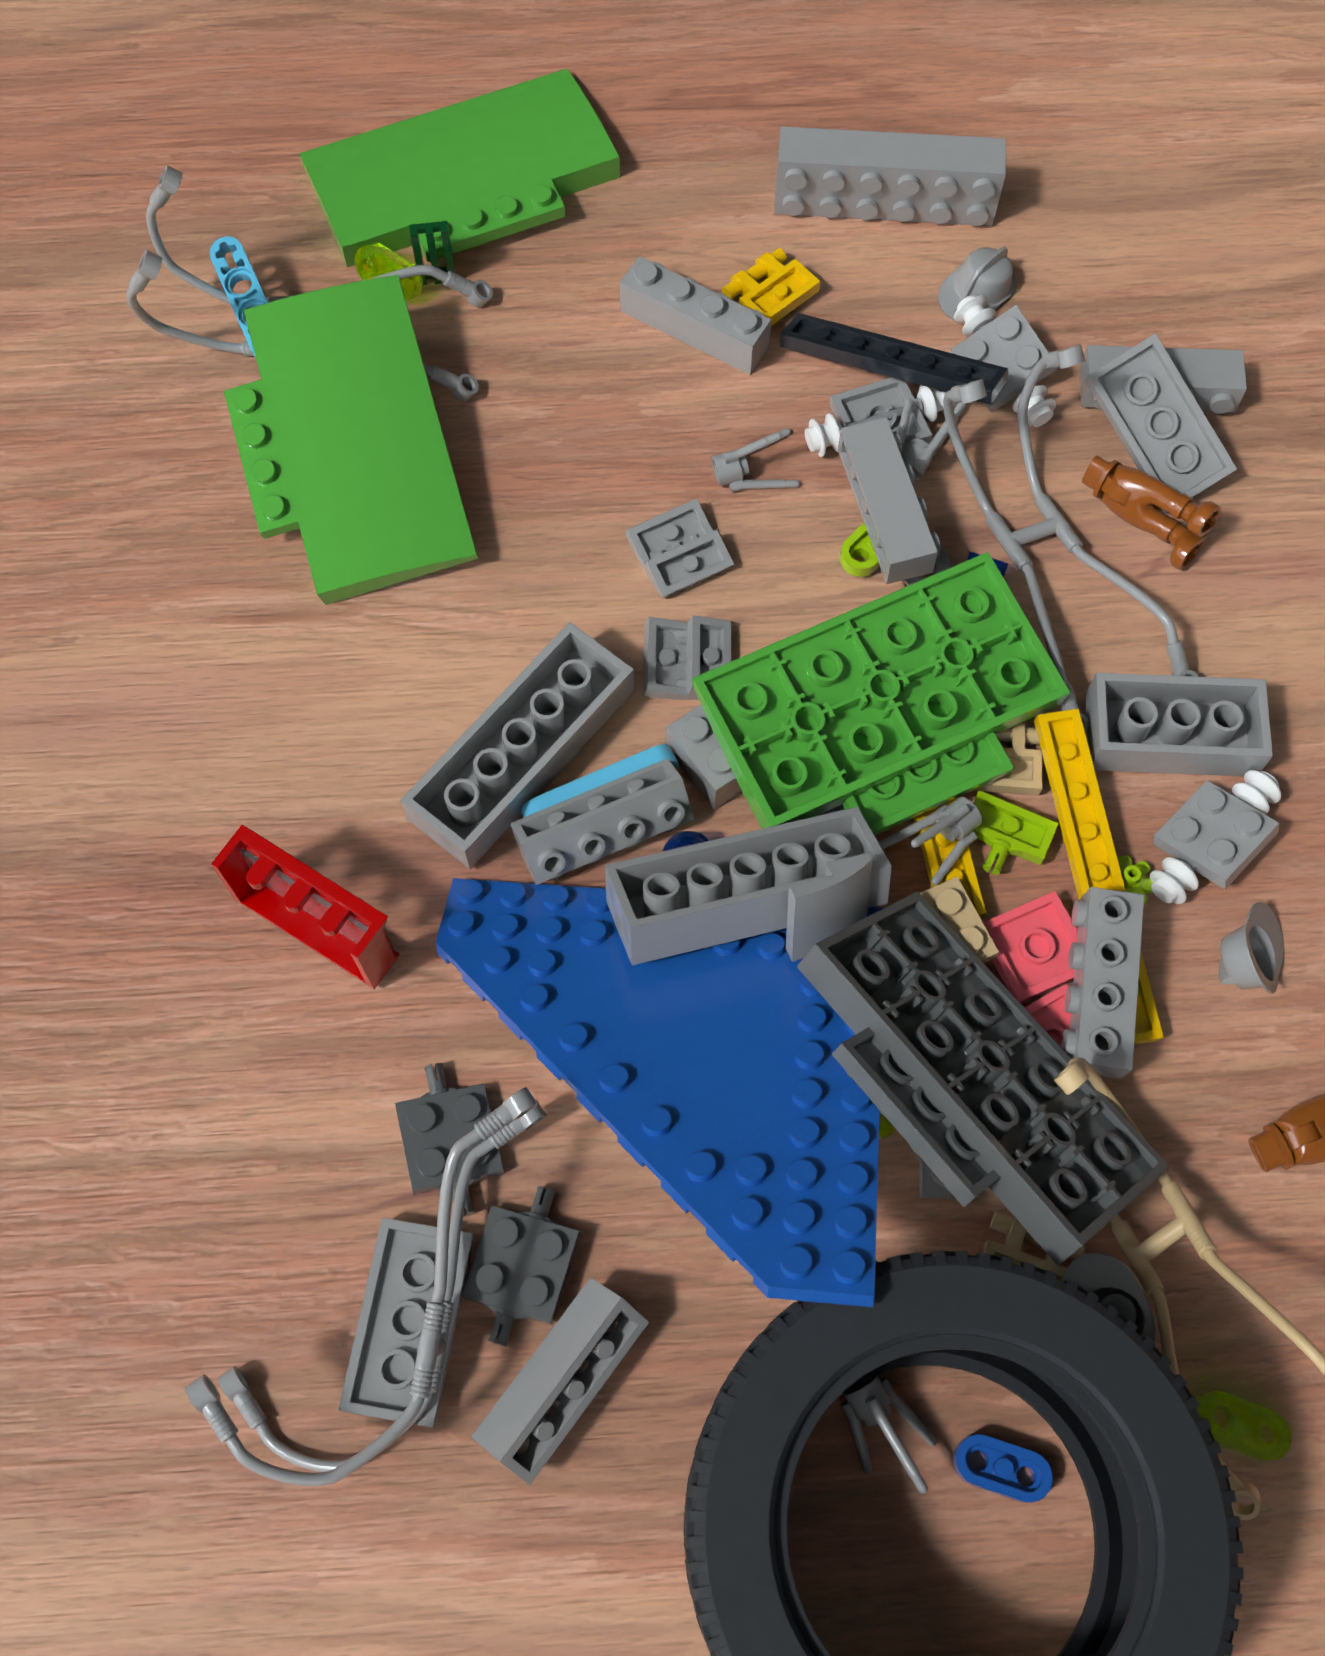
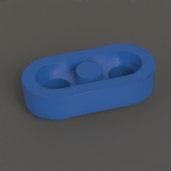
M981 1434L964 1438L955 1448L953 1454L955 1471L969 1485L1022 1503L1037 1502L1043 1499L1051 1489L1053 1480L1051 1468L1048 1462L1036 1452ZM974 1451L980 1452L985 1458V1466L980 1471L973 1469L969 1463V1457ZM1021 1467L1027 1468L1032 1474V1481L1027 1487L1020 1485L1016 1478L1017 1471Z

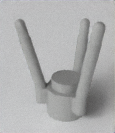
M907 398L898 429L902 442L901 456L904 464L911 465L915 480H921L932 457L948 437L949 432L945 421L930 444L918 438H912L910 443H905L913 403L911 398ZM959 402L954 409L956 422H958L959 415L966 407V404H962V402Z
M785 428L737 450L711 456L718 485L724 486L729 484L731 492L742 489L799 487V480H743V476L749 474L746 455L790 435V429Z
M959 797L949 806L943 805L933 814L886 837L878 843L883 850L932 824L934 825L911 841L912 847H919L939 833L949 841L958 839V843L931 880L933 885H938L965 848L977 839L973 830L981 825L982 817L971 801L967 798Z
M876 1373L862 1376L843 1391L846 1401L840 1406L849 1420L864 1472L871 1473L873 1466L860 1420H864L867 1426L879 1424L916 1488L921 1494H925L928 1491V1487L887 1418L892 1413L889 1404L900 1413L930 1446H935L937 1439L894 1392L886 1377L879 1379Z

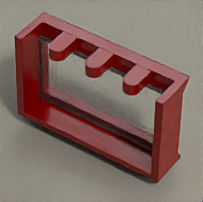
M243 824L211 863L237 902L374 990L400 955L399 952L393 949L384 929L388 919L387 915Z

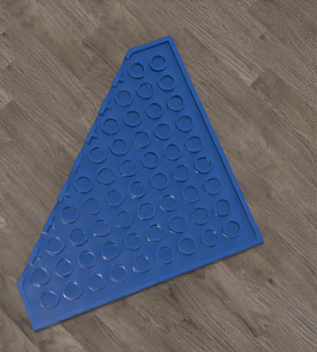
M453 878L436 939L438 955L447 964L451 962L462 974L463 981L482 1001L487 1000L498 1011L502 1022L520 1040L524 1038L536 1051L537 1058L559 1081L563 1079L576 1092V1099L599 1123L603 1121L617 1135L618 1143L641 1167L646 1165L661 1181V1188L687 1214L690 1211L706 1228L707 1236L732 1262L737 1260L753 1277V1284L767 1298L873 1307L875 1296L880 1111L833 1057L832 1053L838 1046L856 1034L797 968L802 959L791 961L786 950L787 928L632 965L607 905L605 888L536 885L532 883ZM868 908L867 917L884 908Z

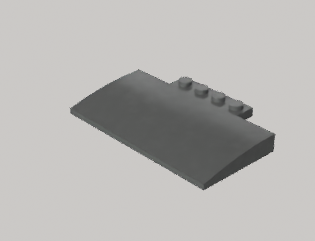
M918 891L816 943L797 965L802 974L856 1034L842 1042L832 1053L833 1057L845 1069L848 1076L858 1084L877 1106L880 1113L890 1121L908 1142L912 1150L921 1157L940 1179L945 1188L953 1194L963 1207L990 1188L1057 1266L1083 1246L1170 1167L1104 1094L1092 1086L1088 1079L1069 1095L1059 1087L1054 1078L1066 1068L1071 1058Z

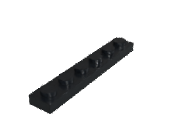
M797 313L780 334L781 347L831 360L835 363L864 369L868 372L897 378L905 382L930 387L941 392H947L954 386L983 379L987 396L976 400L978 402L992 404L1008 381V368L801 313Z

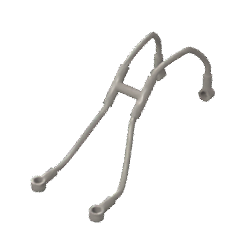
M166 165L160 176L159 183L149 198L150 204L146 210L148 232L157 254L148 250L144 251L138 268L129 281V288L126 292L127 303L141 321L158 332L200 346L232 353H243L244 356H254L247 341H243L242 344L224 342L174 328L153 318L137 301L136 296L138 292L144 291L151 279L155 280L163 263L171 273L180 279L230 304L224 291L179 267L171 259L163 245L157 227L156 213L158 209L164 207L171 195L176 194L183 175L182 172ZM431 265L407 267L375 277L381 278L398 275L400 279L418 275H430L443 281L445 286L465 295L469 303L477 308L483 307L493 296L492 288L487 282L483 280L472 282L451 271L444 272ZM275 296L266 298L268 302H272L291 296ZM424 364L428 379L451 389L453 395L458 400L468 401L478 392L479 384L472 375L465 373L457 376L435 365L431 367Z
M1081 344L1052 351L1047 356L1041 358L1029 374L1019 400L1017 417L1025 468L1035 498V505L1046 519L1039 523L1011 532L1000 514L992 509L965 450L958 430L953 402L966 404L986 397L983 379L954 386L946 392L943 399L948 432L964 474L986 517V524L1018 571L1025 574L1049 656L1071 692L1060 705L1062 711L1078 709L1079 707L1072 684L1068 683L1057 642L1034 569L1032 568L1033 563L1022 545L1054 533L1062 541L1069 553L1074 554L1084 564L1130 594L1161 621L1168 639L1166 648L1173 671L1170 676L1186 675L1198 677V674L1189 668L1183 641L1178 639L1176 627L1170 615L1141 589L1085 552L1082 548L1083 543L1053 501L1042 491L1036 471L1027 412L1030 397L1040 375L1047 366L1063 369L1085 361ZM1080 713L1086 734L1089 729V720L1086 715Z
M527 1087L513 1094L501 1106L478 1121V1123H475V1129L459 1139L450 1150L440 1190L434 1290L431 1302H427L410 1390L412 1399L402 1415L383 1434L359 1453L346 1460H323L297 1452L274 1436L265 1422L267 1420L265 1413L250 1391V1385L246 1377L238 1367L233 1366L218 1377V1383L224 1394L234 1402L240 1413H242L250 1429H255L264 1444L276 1455L297 1466L317 1472L288 1470L266 1463L246 1450L237 1436L238 1428H236L233 1420L230 1419L229 1414L220 1401V1394L216 1386L208 1376L203 1374L186 1386V1394L193 1406L203 1413L220 1442H225L234 1457L246 1468L269 1479L300 1486L333 1484L347 1477L389 1447L424 1413L432 1399L433 1392H438L454 1303L451 1301L456 1280L463 1213L473 1169L477 1161L495 1147L499 1149L512 1140V1138L537 1124L547 1115ZM483 1139L484 1141L469 1152L463 1163L451 1214L454 1181L460 1158L465 1150Z

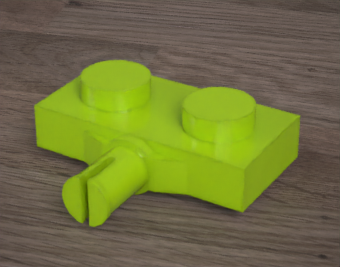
M979 790L973 804L981 814L982 823L973 831L977 839L992 847L983 865V869L989 873L994 860L997 859L991 874L999 875L1007 855H1016L1041 865L1059 823Z

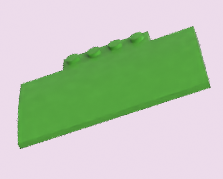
M567 68L299 153L301 162L347 267L411 247L409 229L411 224L448 221L452 252L454 254L566 217L565 206L560 197L620 178V157L594 109ZM434 232L439 259L445 257L441 232ZM422 233L419 234L421 249L426 261L430 262L426 234Z
M393 275L328 287L245 309L244 314L261 379L225 390L224 394L259 533L266 539L300 528L316 593L323 603L328 605L479 559L399 276Z
M989 552L692 678V685L708 721L761 829L815 817L842 804L845 810L858 807L874 836L1010 774L1014 766L996 734L1060 706L1071 693Z

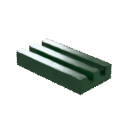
M448 221L409 225L416 266L424 265L419 234L425 233L431 266L444 272L451 271L456 274ZM434 232H441L446 266L439 267ZM418 275L420 286L427 285V279H434V284H442L441 280L433 276Z

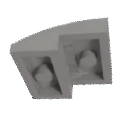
M697 498L633 526L625 532L633 552L662 599L734 566L718 530H712Z
M692 615L688 622L648 617L644 623L643 697L699 700L692 685V678L731 662V621Z
M870 853L826 862L825 877L789 885L786 950L791 961L803 959L816 943L867 917L873 859Z

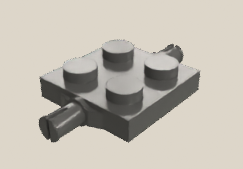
M435 1063L438 1081L435 1080L432 1064L424 1067L430 1092L420 1098L395 1103L413 1195L441 1190L445 1164L453 1145L475 1129V1123H478V1121L491 1113L484 1083L461 1089L447 1088L443 1063ZM483 1139L465 1150L460 1158L454 1181L453 1202L463 1163L469 1152L484 1141ZM496 1147L482 1156L473 1169L465 1201L467 1216L475 1213L469 1187L482 1179L503 1175L504 1170L500 1152Z
M537 1187L530 1212H512L491 1206L462 1297L466 1300L486 1305L497 1314L490 1338L488 1339V1342L507 1347L514 1320L532 1319L552 1326L554 1324L581 1233L578 1230L557 1225L548 1218L554 1195H556V1191L550 1188Z

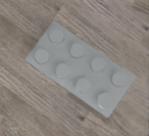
M1156 333L1084 378L1139 470L1180 493L1187 494L1191 498L1237 470Z
M388 1218L381 1219L339 1411L396 1421L409 1405L412 1399L410 1390L427 1302H431L434 1290L437 1227ZM461 1231L456 1280L451 1301L454 1303L438 1392H433L428 1407L413 1425L430 1428L436 1427L475 1238L473 1233Z

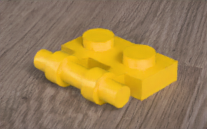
M777 248L771 253L765 252L755 260V265L748 270H740L731 276V282L722 287V293L731 300L737 295H741L739 304L749 309L760 311L764 316L771 319L772 326L819 292L820 280L797 259H793L783 266L782 263L787 260V256L783 249ZM762 277L767 278L760 284L757 283Z

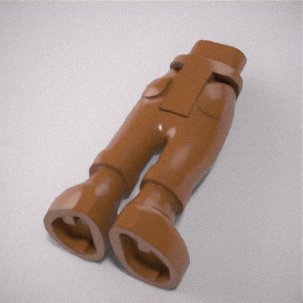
M1095 456L1082 479L1083 484L1094 490L1093 496L1096 498L1102 497L1101 501L1122 520L1138 529L1158 536L1157 538L1165 543L1170 542L1173 545L1170 562L1178 570L1185 569L1196 557L1208 538L1205 534L1215 526L1221 512V507L1214 502L1193 503V498L1187 494L1180 493L1139 469L1123 466L1117 460L1109 463L1101 457ZM1153 505H1156L1159 508L1169 512L1170 515L1174 516L1177 519L1182 518L1184 521L1187 522V527L1181 525L1182 522L1174 518H1170L1169 516L1160 512L1159 510L1154 508Z
M1325 1094L1292 1107L1273 1124L1270 1123L1263 1126V1133L1248 1139L1249 1146L1264 1172L1271 1171L1280 1166L1284 1170H1288L1294 1167V1165H1312L1325 1162Z

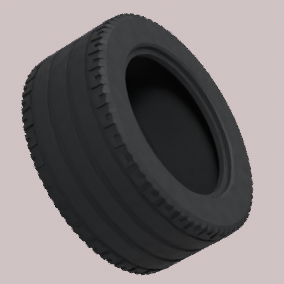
M967 1251L930 1252L931 1254L924 1255L922 1252L890 1257L882 1262L875 1261V1296L873 1307L808 1301L792 1303L768 1324L769 1326L752 1341L722 1384L704 1423L694 1452L687 1482L683 1525L685 1564L690 1595L692 1596L698 1625L711 1656H831L816 1635L805 1614L790 1566L787 1543V1510L796 1465L816 1423L846 1388L866 1374H878L896 1368L911 1366H942L960 1369L980 1375L1003 1386L1030 1405L1050 1425L1073 1459L1083 1481L1090 1505L1094 1531V1562L1089 1593L1082 1614L1073 1633L1057 1656H1231L1234 1647L1232 1644L1234 1631H1237L1239 1619L1234 1618L1235 1607L1242 1604L1240 1582L1241 1579L1243 1580L1244 1568L1238 1567V1553H1243V1542L1239 1539L1240 1517L1234 1516L1231 1503L1237 1501L1235 1492L1230 1487L1228 1479L1230 1477L1227 1465L1221 1466L1218 1453L1222 1452L1218 1441L1214 1440L1210 1430L1212 1427L1208 1419L1201 1418L1196 1408L1200 1404L1185 1386L1187 1383L1180 1374L1174 1375L1170 1370L1169 1366L1172 1364L1170 1360L1158 1351L1155 1343L1148 1336L1141 1337L1135 1332L1137 1326L1130 1319H1125L1112 1305L1103 1306L1097 1302L1099 1296L1079 1287V1284L1071 1280H1065L1064 1282L1057 1280L1056 1273L1035 1267L1033 1264L1024 1262L1021 1265L1013 1264L1012 1258L999 1257L987 1253H977L974 1256L968 1255Z

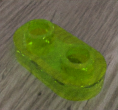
M377 242L360 247L356 251L354 258L356 271L363 280H369L389 272L415 266L407 259ZM421 275L400 279L406 301L419 296L423 287Z
M1222 1391L1205 1393L1197 1398L1200 1406L1196 1409L1201 1418L1208 1419L1212 1427L1210 1430L1214 1440L1218 1441L1220 1446L1259 1461L1277 1460L1288 1452L1292 1441L1291 1430L1286 1420L1278 1413ZM1217 1407L1222 1408L1227 1415V1421L1223 1426L1219 1425L1213 1416L1214 1410ZM1264 1425L1270 1427L1274 1433V1439L1271 1444L1264 1442L1261 1437V1429Z

